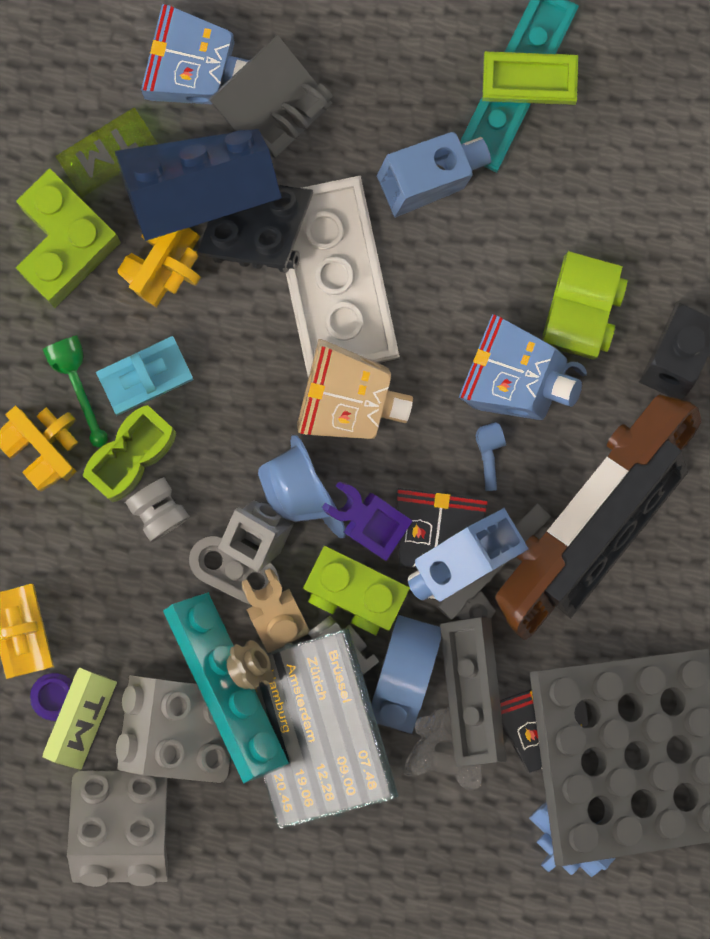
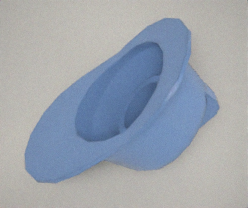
M292 435L290 440L291 449L263 464L258 469V476L269 505L282 518L293 522L323 519L336 536L345 538L343 521L332 518L322 509L324 503L335 508L336 506L315 473L302 440L297 435Z

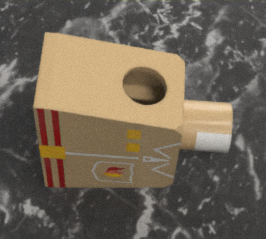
M318 339L297 422L298 433L374 439L377 435L381 418L407 423L412 408L413 396L388 390L391 380L389 368L326 340Z

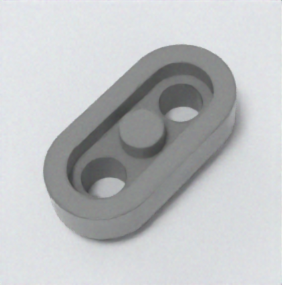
M209 536L199 540L193 546L189 555L191 571L199 580L247 604L250 603L243 591L242 581L247 580L250 574L260 573L264 576L265 584L263 588L269 582L265 570L269 568L273 570L279 580L278 572L271 563L267 564L259 572H256L219 550L221 537ZM218 552L221 554L223 562L218 569L211 570L206 567L205 557L208 553Z

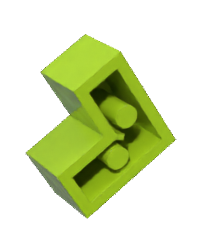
M49 168L16 200L22 211L48 235L16 269L56 308L121 242L117 234Z

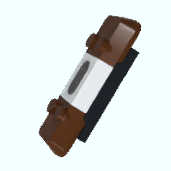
M661 394L657 395L631 428L622 424L615 430L607 443V447L612 450L542 538L539 539L532 535L525 542L529 550L516 557L521 561V564L500 588L495 597L510 627L523 640L530 638L555 607L571 619L688 474L682 450L693 438L701 424L698 407L686 400Z

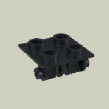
M278 185L282 198L209 221L196 252L197 255L212 257L215 263H222L223 261L237 262L242 267H248L252 263L254 268L261 269L263 265H266L267 267L277 268L283 273H287L289 269H297L300 254L299 251L293 250L313 196V190Z

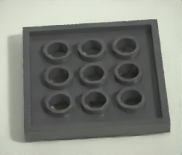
M709 649L530 672L555 866H567L710 842ZM666 689L671 690L677 700L676 709L671 715L666 714L660 704L661 695ZM623 695H628L633 700L635 706L634 715L629 721L622 719L618 712V702ZM581 700L587 702L592 710L591 722L586 727H582L577 723L574 714L576 705ZM673 736L677 737L683 745V755L677 763L673 762L667 754V744ZM631 742L635 743L641 751V761L635 769H631L624 759L625 749ZM589 748L597 754L599 761L596 772L591 776L586 774L581 766V757ZM680 784H683L688 789L690 795L689 804L682 811L676 807L673 800L674 791ZM638 790L645 794L648 802L647 810L641 817H637L631 809V798ZM594 797L600 798L605 806V815L598 824L590 820L587 812L588 804Z

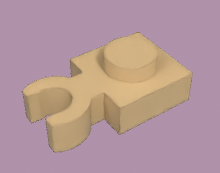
M269 568L265 570L269 582L261 590L253 589L248 580L242 581L245 596L252 605V607L246 610L268 653L308 635L310 632L290 589L282 592L281 584L275 572Z

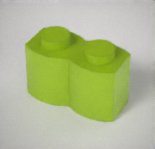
M568 251L564 256L541 340L557 350L592 360L598 357L600 350L608 352L615 330V325L608 323L612 305L621 306L628 280L620 278L623 266Z
M148 405L143 406L132 412L124 420L117 432L115 441L105 444L92 455L84 469L83 477L110 501H119L136 488L143 476L145 467L155 464L167 454L174 443L176 431Z

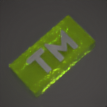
M133 107L55 157L82 198L121 174L115 151L156 145L158 143L136 108Z

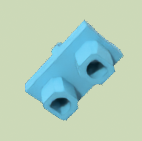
M173 336L96 372L116 416L194 380Z

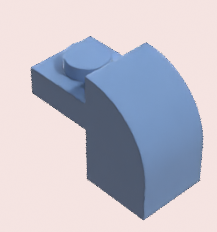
M401 615L397 616L370 706L375 723L412 734L441 640L440 627Z

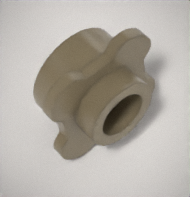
M250 640L246 642L244 647L238 644L231 647V655L227 659V669L230 677L239 687L255 689L261 682L266 685L273 682L274 675L271 670L270 659L257 642Z

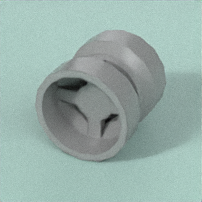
M164 477L141 489L125 502L131 513L140 516L144 523L143 531L150 542L160 539L190 518L184 507L176 504L172 499V489Z

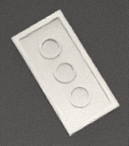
M361 175L303 187L304 189H312L314 193L293 250L299 251V265L297 269H289L286 277L308 378L318 339L326 340L376 363L400 359Z

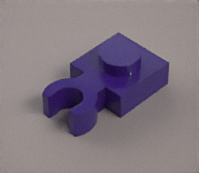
M338 482L336 487L347 496L346 504L344 507L336 509L324 503L322 509L327 515L336 520H351L343 533L386 561L413 521L372 493H369L362 503L361 495L356 488L347 483Z

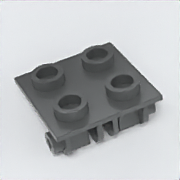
M276 35L209 100L235 131L259 129L269 148L271 160H273L332 104L330 100L333 98V95L321 83L318 85L282 39Z

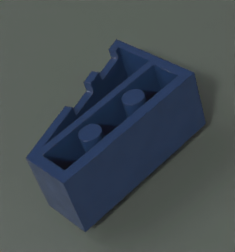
M259 129L239 130L233 133L115 151L125 188L145 241L282 198L269 148Z

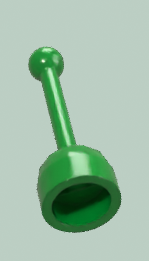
M78 336L66 338L43 348L42 350L51 368L58 373L68 374L91 430L90 443L97 448L104 446L108 442V435L104 430L100 429L77 373L84 358L83 348Z

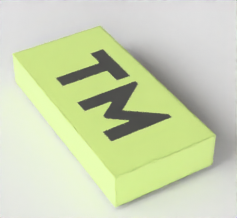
M82 668L77 669L42 757L54 763L79 770L82 769L117 684L116 681Z

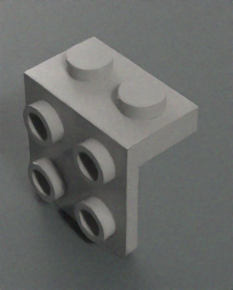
M130 675L128 687L125 689L122 697V707L125 714L122 734L119 736L116 744L117 770L144 776L217 783L224 782L228 777L230 754L198 685Z
M78 771L73 775L67 858L72 883H82L92 887L102 886L107 882H129L136 886H149L155 882L168 881V860L165 845L167 778L144 776L125 771Z

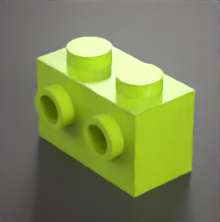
M326 546L323 547L303 587L304 591L311 593L308 603L331 614H334L336 608L339 607L354 615L351 624L373 635H377L380 628L389 632L410 587Z

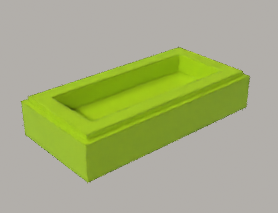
M484 52L482 101L576 105L578 55Z

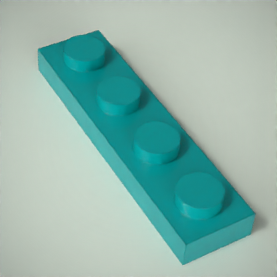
M209 592L174 603L166 608L163 613L243 784L277 771L289 764L255 690L239 687L228 673L227 659L231 655L230 650L234 645Z

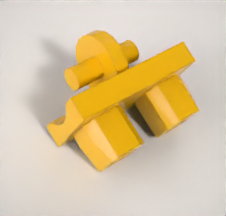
M185 228L147 240L146 242L154 246L147 258L144 260L133 253L127 255L118 268V274L130 284L129 288L144 301L157 308L167 290L175 294L184 280L195 286L200 281V275L191 269L199 256L193 248L200 236L192 229Z
M16 405L5 414L9 421L0 429V449L10 459H13L29 443L33 445L41 456L22 473L40 492L55 484L60 478L68 481L77 472L52 444L58 440L67 451H70L77 445L78 441L68 431L76 421L70 412L57 419L47 407L37 415V418L47 428L43 433Z
M34 584L0 592V656L6 679L54 667Z

